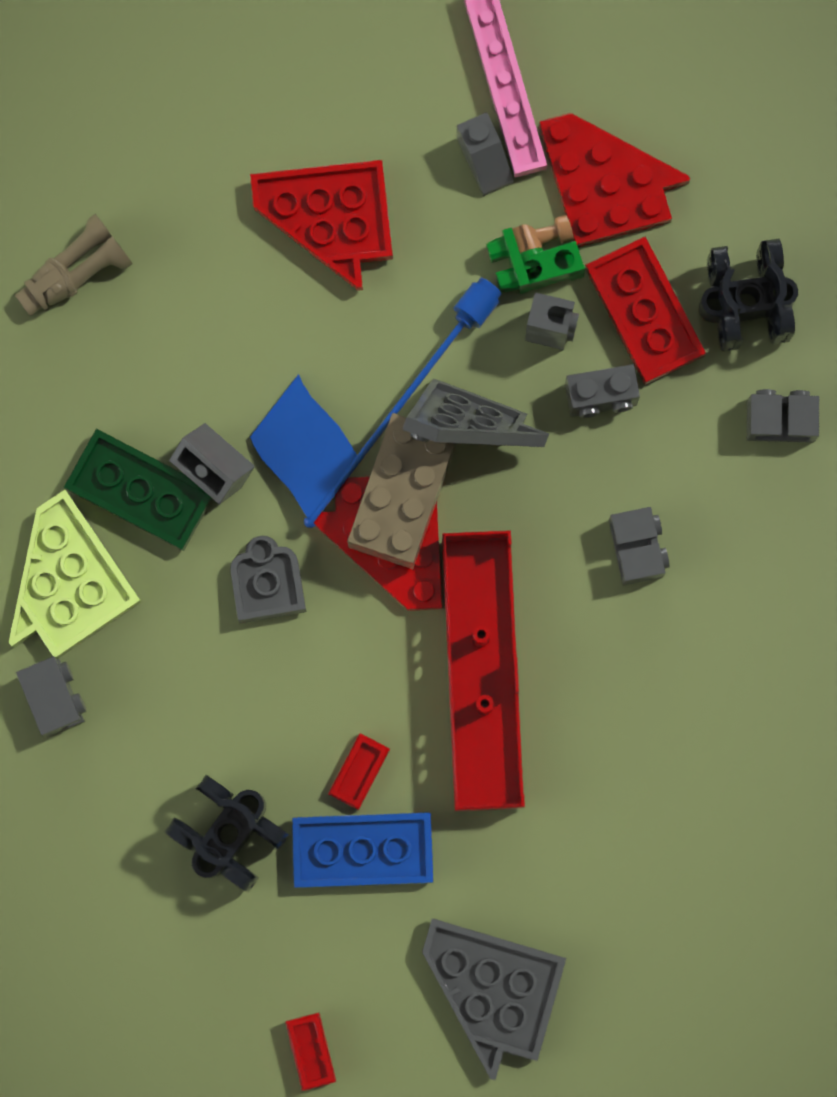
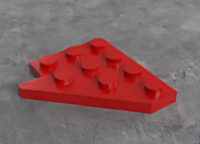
M573 113L539 121L540 131L565 215L569 219L574 236L573 241H576L578 248L667 224L672 221L664 191L689 184V175Z
M382 160L250 174L254 210L356 290H363L360 263L393 259Z
M348 477L335 494L336 511L322 512L314 522L315 527L407 611L441 610L437 502L414 569H410L348 547L347 541L370 478Z

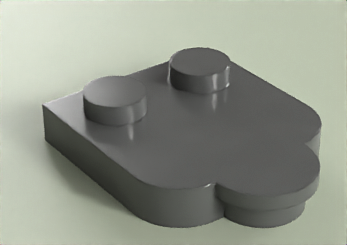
M257 536L247 544L245 553L236 556L230 567L239 624L307 612L296 554L287 547H278L276 541L271 537Z

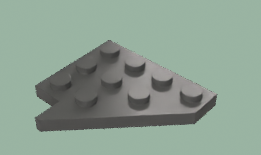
M434 378L406 417L402 429L410 432L413 438L423 442L431 440L434 442L545 447L549 433L524 424L527 413Z
M432 918L422 953L490 1079L496 1080L504 1051L538 1061L566 958Z

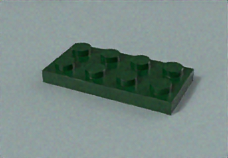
M97 428L64 485V488L69 492L182 551L187 547L213 499L185 474Z

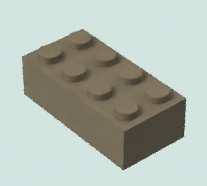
M392 413L347 542L348 547L414 569L457 443L434 442L431 440L428 442L419 441L413 438L410 432L402 430L406 417Z

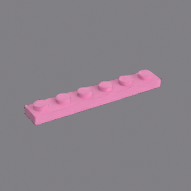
M464 0L514 177L546 170V159L500 0Z

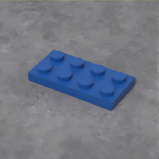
M431 813L292 818L294 888L433 883Z

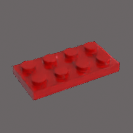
M646 236L585 265V270L644 385L705 357L706 352Z

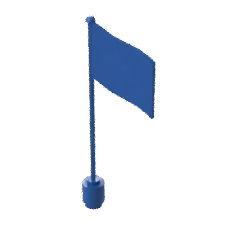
M480 278L477 283L473 282L453 307L457 313L455 319L459 323L358 455L339 425L311 397L299 374L250 436L251 441L261 459L292 492L305 513L304 525L306 527L314 528L316 526L314 524L315 520L388 427L392 413L397 414L463 327L471 329L473 326L480 328L499 304L498 298L501 296V292L494 284L484 278Z

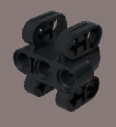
M780 239L761 241L756 253L759 278L731 281L735 269L731 270L728 246L711 248L707 257V272L711 288L704 292L698 311L705 321L718 323V339L722 352L740 349L744 341L741 338L740 321L766 318L771 344L787 343L795 333V319L792 306L798 297V287L792 279L785 277L782 271L784 255ZM745 293L753 295L756 299V305L747 306L743 304L740 295ZM788 293L789 300L784 301L786 294ZM711 298L719 299L722 310L715 311L710 309L707 305V300Z
M205 775L201 783L196 787V790L223 808L221 814L205 836H202L192 827L175 817L164 832L190 851L196 850L192 857V867L197 875L203 878H214L222 874L233 884L245 892H249L259 877L234 858L253 832L259 834L277 849L283 846L290 835L263 816L266 811V802L260 793L254 790H244L232 800L231 798L234 796L232 792L210 776ZM254 796L258 800L259 808L256 813H253L247 806L241 804L245 797ZM228 824H233L238 830V837L231 844L224 843L220 837L222 828ZM201 857L205 861L217 865L216 868L209 873L203 871L200 867Z

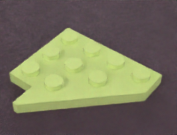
M63 490L36 509L9 638V644L14 648L37 632L51 654L58 659L141 602L66 490Z

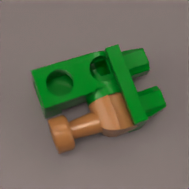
M567 215L555 218L554 225L534 229L532 226L525 224L513 229L512 227L502 230V237L486 243L491 263L508 258L511 268L495 273L500 292L518 289L520 294L530 292V290L540 289L568 279L573 281L584 278L585 267L576 241L548 250H543L542 244L559 238L561 243L574 240Z

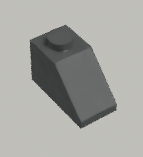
M486 112L458 124L456 138L483 196L513 184L514 181L501 141L488 113Z

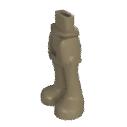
M94 214L87 220L85 231L55 258H49L45 261V264L33 277L24 282L26 287L15 296L28 314L32 316L42 307L46 310L49 308L48 305L56 304L67 297L76 295L77 289L101 269L109 265L126 269L133 263L99 217ZM103 244L82 264L69 272L67 268L95 246Z

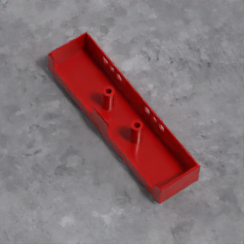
M511 530L442 533L455 812L524 809Z

